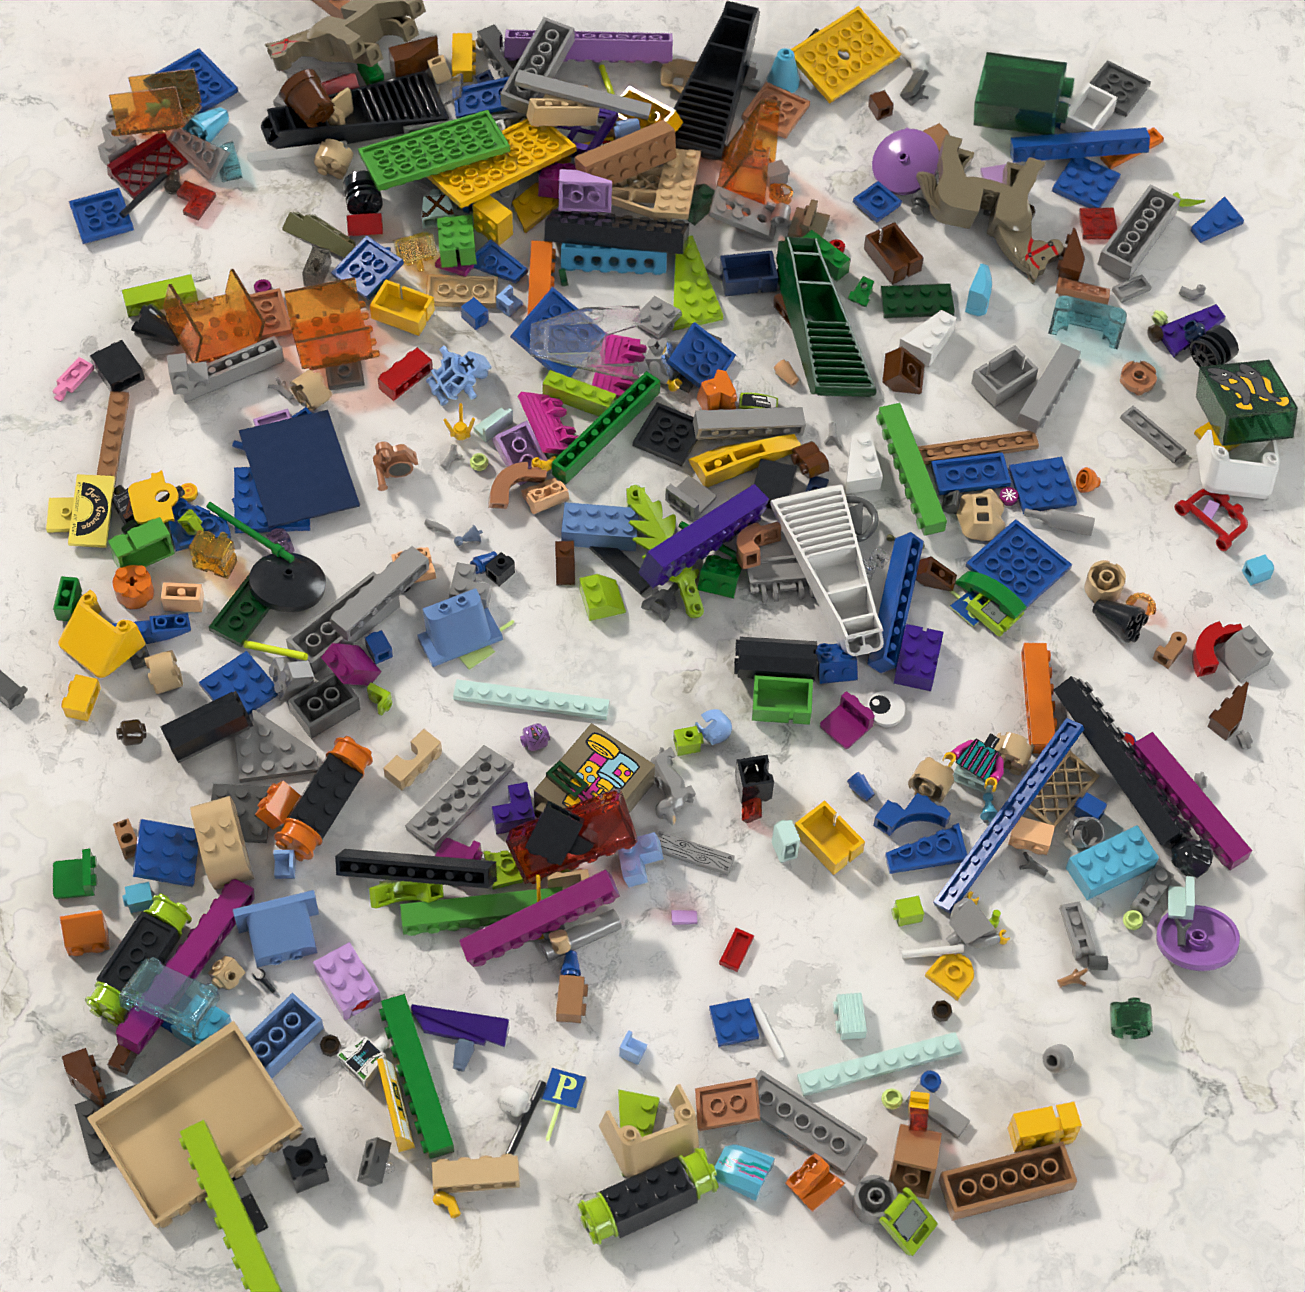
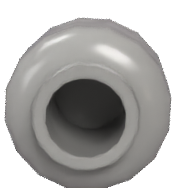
M1057 1044L1045 1050L1042 1060L1047 1070L1052 1073H1061L1072 1066L1074 1056L1069 1047Z

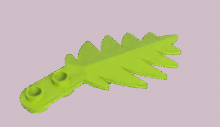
M639 488L638 498L640 504H632L630 507L646 521L630 520L628 523L641 533L651 537H634L632 539L643 548L651 550L673 535L676 526V515L672 514L662 519L661 501L652 502L644 490ZM693 566L690 568L686 567L678 576L670 577L669 581L678 583L686 614L690 618H699L704 613V607L695 583V579L700 571L699 569L692 570Z

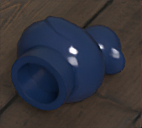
M1194 320L1187 322L1183 327L1185 339L1190 343L1204 335L1206 331L1202 323Z

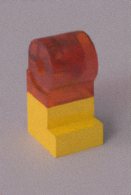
M910 1092L908 1130L926 1132L930 1093Z

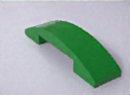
M967 571L955 582L956 585L968 592L976 590L1000 605V611L1014 620L1027 609V606L1009 588L982 573Z

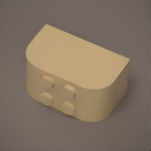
M231 796L190 807L202 861L212 887L215 890L223 888L225 884H229L233 879L241 882L254 879L236 806Z

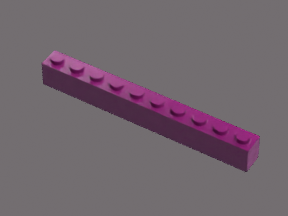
M233 879L229 884L224 885L221 895L218 899L215 898L212 901L209 911L200 917L197 927L191 929L184 944L178 946L175 956L172 960L169 959L166 962L160 976L157 975L154 978L151 988L142 994L140 1002L130 1010L126 1021L117 1027L116 1037L119 1045L138 1055L141 1053L236 925L233 909L249 906L254 901V888L237 879Z

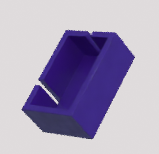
M906 624L893 684L926 691L932 690L944 634L943 631L929 628L923 631V627Z

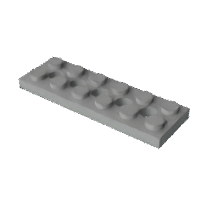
M483 745L405 825L406 830L436 849L514 768L513 763ZM485 767L491 768L488 772L481 771ZM470 781H478L475 785H468ZM458 794H465L461 799L455 798ZM444 808H452L449 812H442ZM432 821H438L436 826H429Z
M760 1070L755 1078L758 1080L761 1121L810 1153L818 1154L830 1166L845 1174L868 1138ZM768 1094L773 1100L770 1103H764L761 1097ZM781 1106H787L790 1109V1113L783 1115L778 1109ZM799 1117H804L808 1120V1124L800 1126L796 1120ZM816 1129H823L826 1132V1136L819 1138L814 1134V1131ZM840 1140L843 1142L844 1147L842 1149H835L832 1142Z

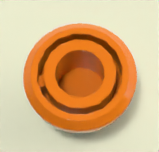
M1088 467L1082 468L1076 477V487L1081 493L1091 492L1098 488L1101 483V479L1095 471Z

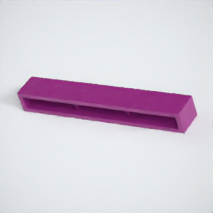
M1151 732L1134 742L1135 755L1146 763L1147 767L1145 769L1149 774L1152 773L1155 776L1159 789H1163L1167 793L1171 804L1180 810L1182 817L1186 821L1190 822L1195 833L1204 840L1209 841L1212 851L1218 856L1220 863L1230 871L1248 860L1253 850L1158 737Z
M605 869L459 941L467 962L473 967H479L486 964L492 958L503 956L506 951L520 948L523 946V943L529 940H536L548 931L559 929L562 924L576 921L579 916L585 913H592L604 904L613 903L616 898L620 897L612 875Z

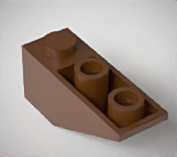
M1073 228L1072 233L1067 235L1065 241L1067 247H1064L1061 253L1063 260H1059L1056 270H1059L1058 278L1079 281L1085 257L1076 228Z
M1247 681L1242 686L1238 685L1232 692L1233 696L1231 698L1226 697L1220 705L1221 708L1219 710L1215 709L1208 717L1210 722L1207 727L1225 741L1238 729L1242 720L1249 685Z
M83 1048L61 1056L71 1085L99 1107L103 1108L105 1106L103 1099L107 1097L103 1086L99 1087L98 1085L102 1081L98 1070L94 1071L93 1067L97 1066L93 1054L89 1055L87 1049Z

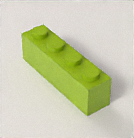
M192 274L122 290L128 317L140 315V310L144 305L153 304L159 310L198 301Z
M551 370L542 383L544 395L560 399L565 405L598 417L616 401L615 393Z

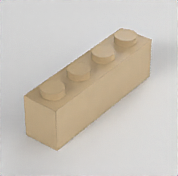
M530 98L526 116L530 125L536 127L596 126L600 108L564 98Z
M503 1154L501 1157L493 1158L492 1156L485 1155L479 1157V1159L462 1157L455 1161L439 1159L436 1162H432L434 1194L439 1191L457 1193L520 1187L518 1156H513V1154Z

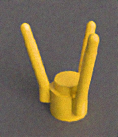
M459 403V422L454 425L453 429L446 418L443 421L451 437H455L457 440H465L471 436L470 432L475 418L471 419L467 427L463 422V405Z

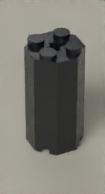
M740 636V639H736L735 656H738V658H734V674L738 678L754 679L755 676L813 679V682H815L817 641Z
M234 691L160 726L177 762L181 763L250 729L254 725L237 691Z

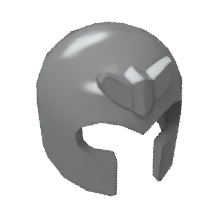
M1094 817L1071 819L1065 831V834L1069 835L1071 842L1081 849H1089L1103 842L1105 838L1104 826Z

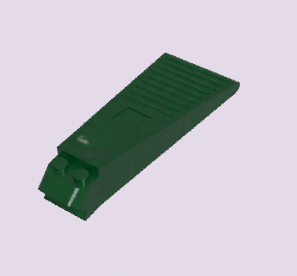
M785 237V241H778L776 255L778 284L810 393L818 396H875L876 387L821 254L817 239Z

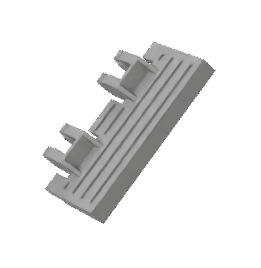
M795 555L760 558L759 566L746 569L751 594H757L760 590L762 603H767L768 600L766 590L772 591L774 602L779 601L777 585H779L780 591L796 590L797 586L799 599H804L805 591L803 587L808 586L811 598H815Z

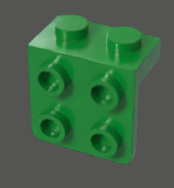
M708 555L701 568L697 589L734 598L742 567L736 559H725L719 555Z
M82 849L81 859L60 860L53 863V896L55 899L95 896L97 875L94 874V868H97V858L92 855L91 849Z

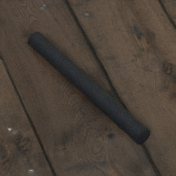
M163 171L119 215L125 218L168 177L167 173Z
M539 1080L530 1099V1108L523 1114L505 1154H513L514 1156L546 1087L544 1081Z

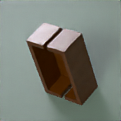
M895 222L883 227L881 232L878 229L865 236L864 250L892 285L904 280L906 275L910 277L922 271L923 256Z

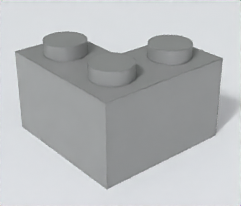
M116 119L102 127L105 142L98 146L101 161L106 165L137 146L136 139Z
M185 353L167 355L168 371L174 395L210 390L206 362L188 364Z
M457 562L449 598L476 588L481 597L483 608H488L491 598L490 584L475 582L476 565Z
M276 657L269 667V675L273 679L275 692L278 693L280 700H289L309 687L314 678L309 661H298L291 657Z

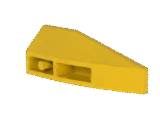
M795 434L720 446L692 457L688 461L702 485L708 488L758 468L761 459L775 461L792 454V448L801 444Z

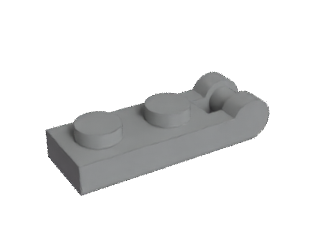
M1156 865L1133 900L1130 909L1138 910L1143 913L1142 916L1148 918L1172 881L1174 874Z
M1080 901L1060 905L1059 909L1071 943L1074 958L1079 959L1083 955H1096L1095 946ZM1085 942L1086 947L1080 948L1079 943Z

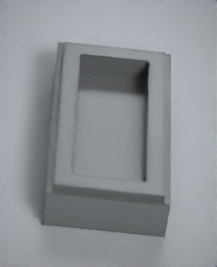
M1141 274L1113 286L1112 292L1122 303L1150 291L1152 286Z

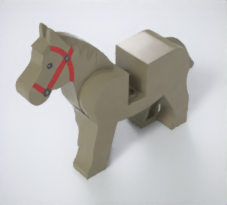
M351 0L340 8L344 19L327 16L314 24L311 29L301 31L280 41L266 43L265 46L277 71L289 69L293 62L304 56L314 57L323 62H349L372 67L383 59L379 44L376 43L383 36H399L404 42H409L419 35L414 19L426 12L423 0Z
M946 134L941 143L937 163L939 173L938 184L932 173L921 171L916 175L922 194L929 204L931 214L937 221L943 224L970 229L980 208L991 210L986 234L996 239L1004 255L1017 268L1027 273L1030 282L1034 284L1037 277L1043 275L1046 265L1056 261L1064 249L1062 242L1058 239H1052L1049 242L1032 239V211L1028 201V194L1036 182V177L1042 172L1045 161L1029 157L1024 166L1007 161L1003 169L1002 183L986 178L967 177L964 170L970 165L974 152L959 148L962 139Z

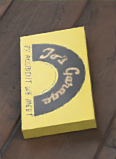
M77 474L68 538L69 546L107 548L115 486L114 476Z

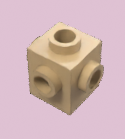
M225 955L221 960L216 961L208 972L212 978V984L218 989L223 988L226 990L237 986L239 979L246 973L234 958Z

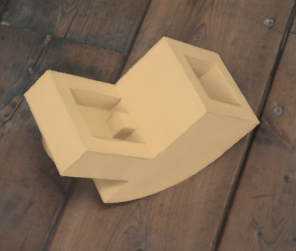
M443 55L427 60L437 85L452 79Z

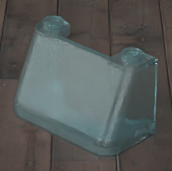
M1060 296L1055 303L1048 334L1057 336L1059 330L1064 329L1067 331L1068 325L1071 324L1102 331V339H1108L1110 343L1109 348L1118 349L1127 313L1119 307L1070 296Z
M151 957L142 962L119 994L120 1006L129 1011L132 1006H135V1010L138 1012L140 1009L176 1025L177 1030L181 1031L183 1029L188 1032L186 1037L196 1042L217 1005L220 995L215 986L198 982L162 965L159 960Z

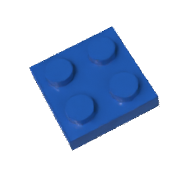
M879 181L853 198V203L876 223L902 204V201Z
M750 998L709 1006L718 1047L759 1039Z

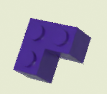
M528 783L508 785L510 803L492 806V817L496 835L534 828L535 814Z

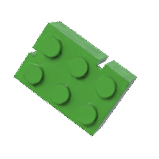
M472 215L437 218L442 268L458 266L456 250H459L461 266L477 264Z
M160 517L130 529L126 535L123 533L108 540L113 560L118 568L129 565L147 567L175 554L170 533Z
M755 676L752 721L789 723V720H793L792 724L810 725L813 679Z

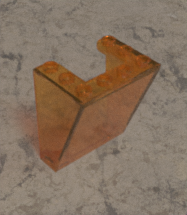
M762 98L728 143L716 188L720 186L765 205L768 163L775 162L781 101Z

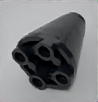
M153 304L142 307L139 313L141 315L140 319L135 321L131 328L134 335L139 338L170 346L175 345L178 347L185 336Z
M1098 600L1092 610L1095 616L1125 643L1136 642L1139 639L1142 626L1149 619V616L1141 607L1108 600Z

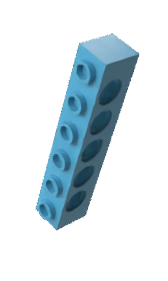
M562 243L561 269L565 268L566 271L581 269L584 272L600 270L603 273L617 271L618 273L635 272L636 274L651 272L654 275L666 273L667 253ZM580 255L583 257V260L577 261L574 257ZM598 256L601 260L596 262L592 260V257ZM611 257L618 258V261L611 262L609 259ZM634 258L636 262L629 263L627 259ZM650 258L654 262L651 264H647L645 260Z

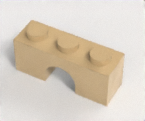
M425 729L410 741L411 751L417 755L414 759L404 760L396 755L383 768L384 777L401 791L406 786L412 785L415 778L420 773H424L428 765L433 760H437L442 754L441 742Z

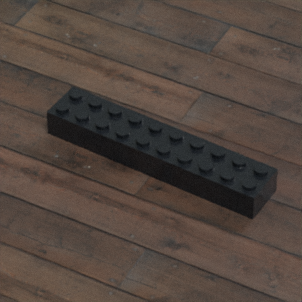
M1070 676L1053 691L1073 720L1083 725V734L1160 845L1172 850L1176 841L1183 837L1192 838L1193 836L1189 832L1191 830L1190 826L1185 820L1182 821L1178 816L1180 814L1179 810L1173 804L1170 805L1167 800L1169 796L1156 785L1158 781L1152 773L1149 774L1145 769L1147 767L1146 763L1141 758H1137L1135 755L1136 749L1130 742H1126L1124 732L1119 727L1116 728L1112 715L1104 711L1102 708L1104 704L1098 697L1093 695L1092 691L1094 690L1088 682H1083L1080 678L1077 679Z

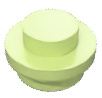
M1158 310L1153 312L1151 318L1156 325L1162 326L1168 323V316L1165 312Z
M482 453L474 454L470 459L471 468L476 471L486 469L488 467V458Z
M1128 911L1123 916V924L1130 930H1138L1143 924V917L1138 911Z
M896 1089L885 1090L881 1097L882 1104L891 1110L899 1108L903 1100L901 1093Z

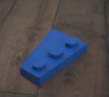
M1224 196L1192 226L1191 232L1201 243L1242 225L1244 219Z

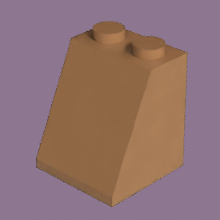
M900 1124L888 1180L894 1184L897 1192L903 1193L902 1190L906 1187L915 1196L929 1199L937 1168L942 1133Z

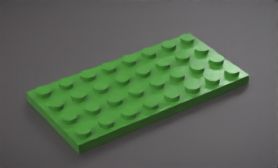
M488 110L358 148L359 155L378 191L404 185L414 180L437 175L447 170L470 165L471 163L503 155L511 151L509 143Z

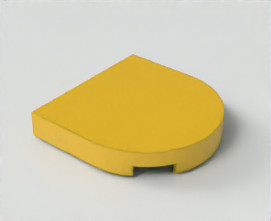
M959 953L945 954L936 960L925 973V977L958 1001L972 984L974 969L971 961L964 955Z

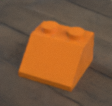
M102 910L60 916L64 945L68 956H81L84 953L90 952L101 953L104 950L110 949L108 926Z

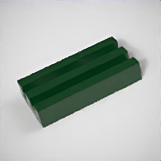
M560 760L546 772V777L574 801L578 799L579 795L583 794L584 790L589 788L588 783ZM558 768L561 769L565 774H567L571 779H573V780H574L577 784H579L581 787L578 788L574 783H572V782L570 781V779H568L566 776H564V775H563L561 772H559L557 769H558Z

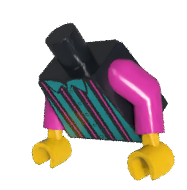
M991 733L984 743L977 738L975 740H968L958 745L951 752L945 753L942 761L945 759L950 760L949 767L956 760V764L984 780L985 789L988 785H992V792L996 791L997 783L1004 773L1002 754L994 749L1000 739Z

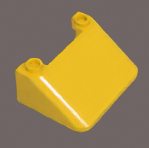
M89 590L79 599L58 644L63 651L96 677L104 678L137 653L146 643L134 622L120 620L117 626L114 627L101 617L99 613L102 610L97 601V596L92 590Z

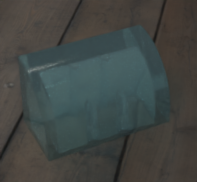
M233 141L221 145L220 148L230 152L219 171L222 182L242 178L241 167Z

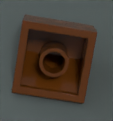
M901 346L885 354L882 383L894 392L921 394L925 364Z

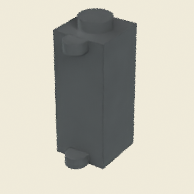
M0 670V702L11 710L25 698L24 694L28 691V688L25 686L20 687Z

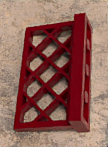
M161 130L107 165V173L111 179L114 178L130 197L134 199L151 183L143 181L144 175L154 176L155 179L161 174L157 172V168L167 167L166 173L169 177L188 165V160L167 139L166 133ZM167 145L170 148V153L160 152V148ZM149 155L157 156L156 162L146 161V158ZM159 156L169 157V162H159ZM171 158H179L182 162L171 164ZM135 164L143 165L142 171L132 170ZM145 165L155 166V172L145 171ZM129 173V178L121 179L118 175ZM131 175H141V181L131 180ZM130 184L140 185V189L133 192L130 189Z

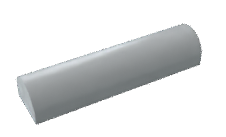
M612 909L565 930L571 944L570 950L574 951L620 930L622 925L616 911ZM549 940L539 942L548 962L565 955L555 953Z

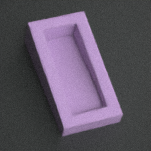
M1209 499L1203 513L1212 520L1220 504Z
M671 910L672 925L697 924V911Z

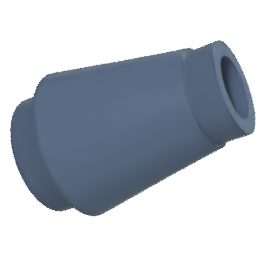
M458 1039V1043H455L453 1069L465 1071L475 1051V1048H473L475 1043L465 1039Z

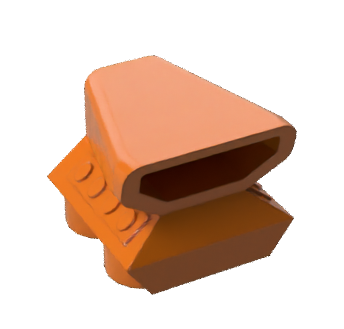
M717 369L713 379L702 382L697 394V400L702 410L736 409V390L726 371Z
M815 1153L806 1159L799 1170L790 1175L785 1184L813 1212L839 1190L845 1182L829 1171V1164Z

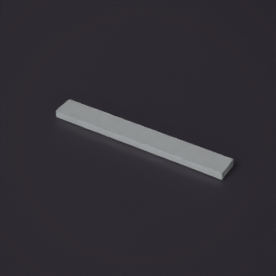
M518 70L514 86L645 120L649 118L652 105Z

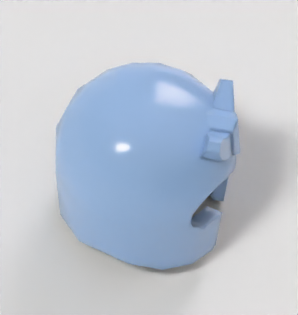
M712 709L701 714L706 722L713 720L706 728H702L698 722H695L699 732H702L703 737L711 745L724 742L732 732L731 721L718 709Z

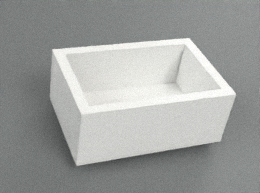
M1088 83L1063 114L1060 128L1069 133L1099 131L1114 112L1118 97Z

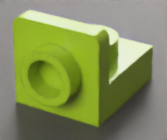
M189 509L178 520V523L188 535H199L204 530L201 526L202 521L192 509Z
M370 683L367 687L368 698L378 704V714L382 716L392 706L391 692Z

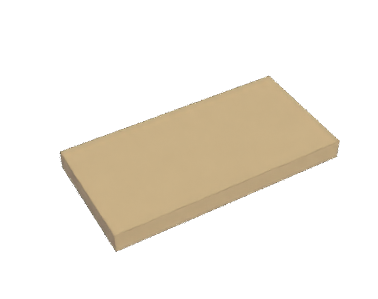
M427 274L426 294L434 297V306L461 307L472 298H476L486 308H496L498 277Z

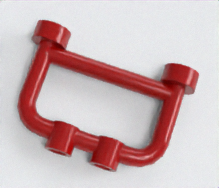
M1203 488L1186 501L1180 500L1174 505L1179 515L1185 516L1187 513L1192 512L1220 537L1216 539V545L1221 551H1227L1232 546V541L1248 527L1247 518L1242 514L1244 511L1243 507L1238 503L1235 505L1228 502L1230 500L1228 494L1210 493ZM1205 495L1210 496L1215 502L1220 504L1219 507H1223L1228 511L1231 518L1238 519L1241 525L1228 534L1198 509L1194 503Z

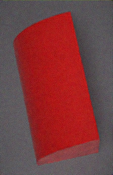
M382 213L346 215L348 236L383 234Z

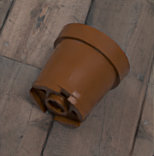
M313 69L297 72L283 84L279 91V98L286 106L291 107L308 127L318 126L316 123L320 121L322 123L326 122L334 113L335 109L333 106L335 104L329 98L321 85V79Z

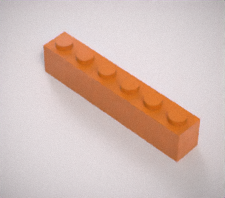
M531 241L527 316L548 293L551 287H554L555 276H552V273H555V262H552V259H556V248H553L552 242Z
M1024 643L1021 658L1028 740L1030 746L1031 743L1034 745L1033 753L1041 754L1054 736L1055 729L1057 728V718L1053 717L1055 701H1052L1051 696L1054 694V685L1050 684L1052 667H1049L1048 663L1051 660V652L1047 650V643Z

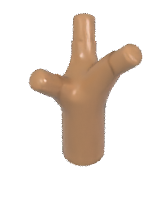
M1085 968L1080 972L1075 969L1071 975L1058 979V986L1061 988L1072 983L1085 986L1086 982L1080 980V977L1088 972V969Z

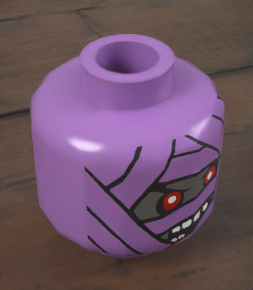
M540 723L523 728V735L520 736L523 747L527 746L530 751L546 747L550 740L547 727L542 726Z

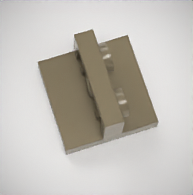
M811 199L809 206L806 205L805 209L796 208L787 237L802 238L810 230H813L823 238L830 215L817 212L818 200Z

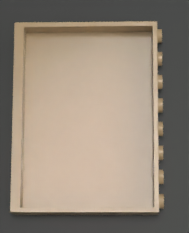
M234 1021L87 1117L156 1228H165L173 1222L172 1218L178 1214L180 1216L186 1214L192 1209L190 1206L196 1202L201 1203L208 1197L206 1190H201L196 1178L199 1177L197 1170H192L187 1158L191 1157L188 1149L183 1150L180 1144L181 1130L204 1120L211 1131L231 1178L242 1176L247 1172L246 1168L252 1164L254 1166L260 1164L265 1160L264 1156L270 1152L276 1153L283 1148V1143L289 1139L291 1141L301 1136V1131L304 1130Z

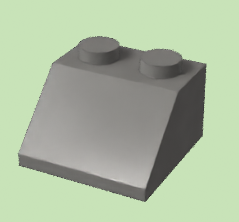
M1250 625L1235 633L1215 653L1239 682L1267 666L1274 654Z

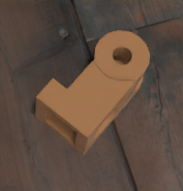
M1174 632L1165 647L1159 645L1152 659L1169 669L1183 652L1187 642L1186 635L1182 632Z
M129 819L113 823L124 859L134 857L137 838Z

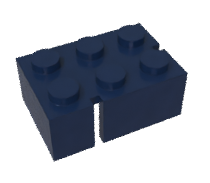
M772 250L720 255L719 268L725 296L758 293V290H761V293L777 291L778 274Z

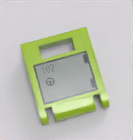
M981 593L970 601L965 608L999 637L1024 615L1023 612L1014 620L1001 612L1000 605L986 596L987 602L982 606L979 601L984 595Z
M905 1187L902 1190L903 1194H898L884 1212L887 1218L881 1216L879 1222L906 1255L913 1256L938 1223L915 1194Z

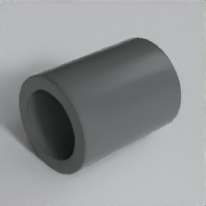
M1088 955V970H1108V956Z

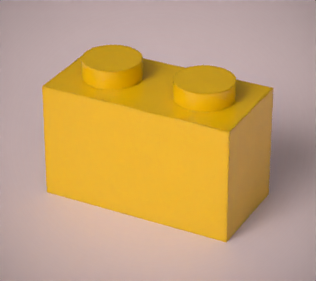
M75 674L73 681L69 683L67 697L63 698L61 704L66 717L83 721L89 720L101 690L98 679Z

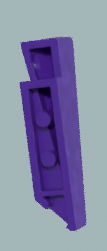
M415 1004L411 1005L412 1015L415 1016L421 1029L426 1034L454 1040L465 1039L485 1046L486 1041L505 1047L510 1029L509 1019Z

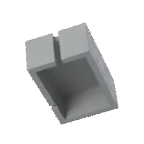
M1014 345L990 360L988 364L985 363L974 370L971 384L996 407L1034 383L1039 368L1029 358L1025 359V355Z

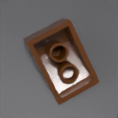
M437 35L388 47L390 71L393 78L428 70L430 67L427 60L439 56Z

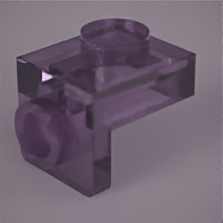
M276 528L271 533L266 534L268 540L275 544H280L285 548V551L291 553L295 551L291 538L284 528Z

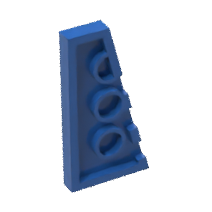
M959 823L952 825L949 829H942L927 838L925 836L918 839L917 842L908 843L885 854L889 874L962 863L967 856Z

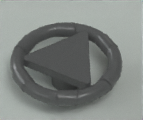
M846 496L847 503L857 504L850 507L849 511L859 543L868 539L876 531L879 521L878 513L875 507L866 499L857 496ZM864 506L870 513L872 522L866 532L862 534Z

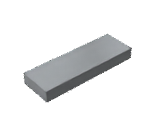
M918 1083L913 1091L930 1093L927 1117L958 1139L971 1120ZM909 1095L908 1098L906 1099V1102H907L908 1104H909L910 1095Z

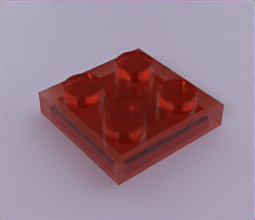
M1114 208L1079 209L1083 240L1110 239L1116 232L1117 224Z

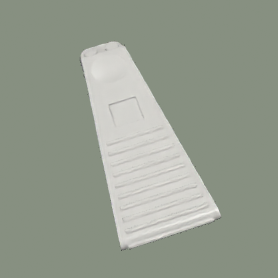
M834 485L771 500L772 510L781 524L787 541L838 646H841L844 652L852 656L880 650L884 644L883 628L876 613L843 485Z

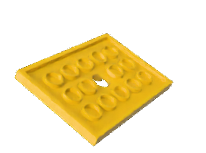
M859 6L791 49L794 52L797 67L829 103H832L901 56L896 47ZM838 52H847L849 59H841L838 56Z

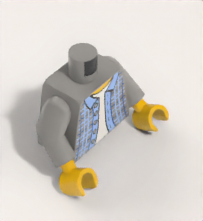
M652 338L647 342L649 350L645 357L646 364L653 376L659 379L662 384H668L669 390L675 392L680 389L679 386L682 385V381L677 378L671 381L675 369L667 364L666 361L679 343L665 338L660 340Z

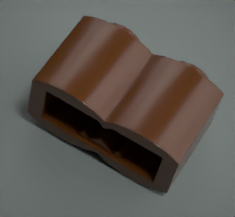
M813 441L792 448L791 459L793 464H797L801 473L809 479L829 471L827 457Z

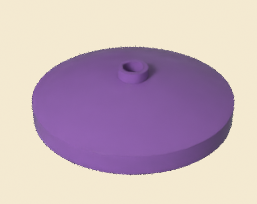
M898 130L883 139L875 150L872 160L873 174L877 181L895 195L914 194L921 190L916 179L918 172L923 171L932 173L934 176L937 175L939 149L935 141L921 130Z
M1195 905L1193 920L1179 919L1183 927L1189 922L1192 923V926L1186 932L1185 947L1177 946V926L1174 919L1168 917V913L1162 917L1158 924L1156 941L1159 950L1169 961L1185 969L1210 971L1221 968L1234 959L1239 949L1240 935L1237 926L1227 915L1211 907Z

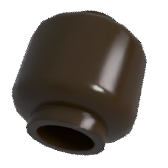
M138 719L122 721L120 727L116 728L117 739L121 740L125 746L141 744L143 739H146L145 724L141 723Z

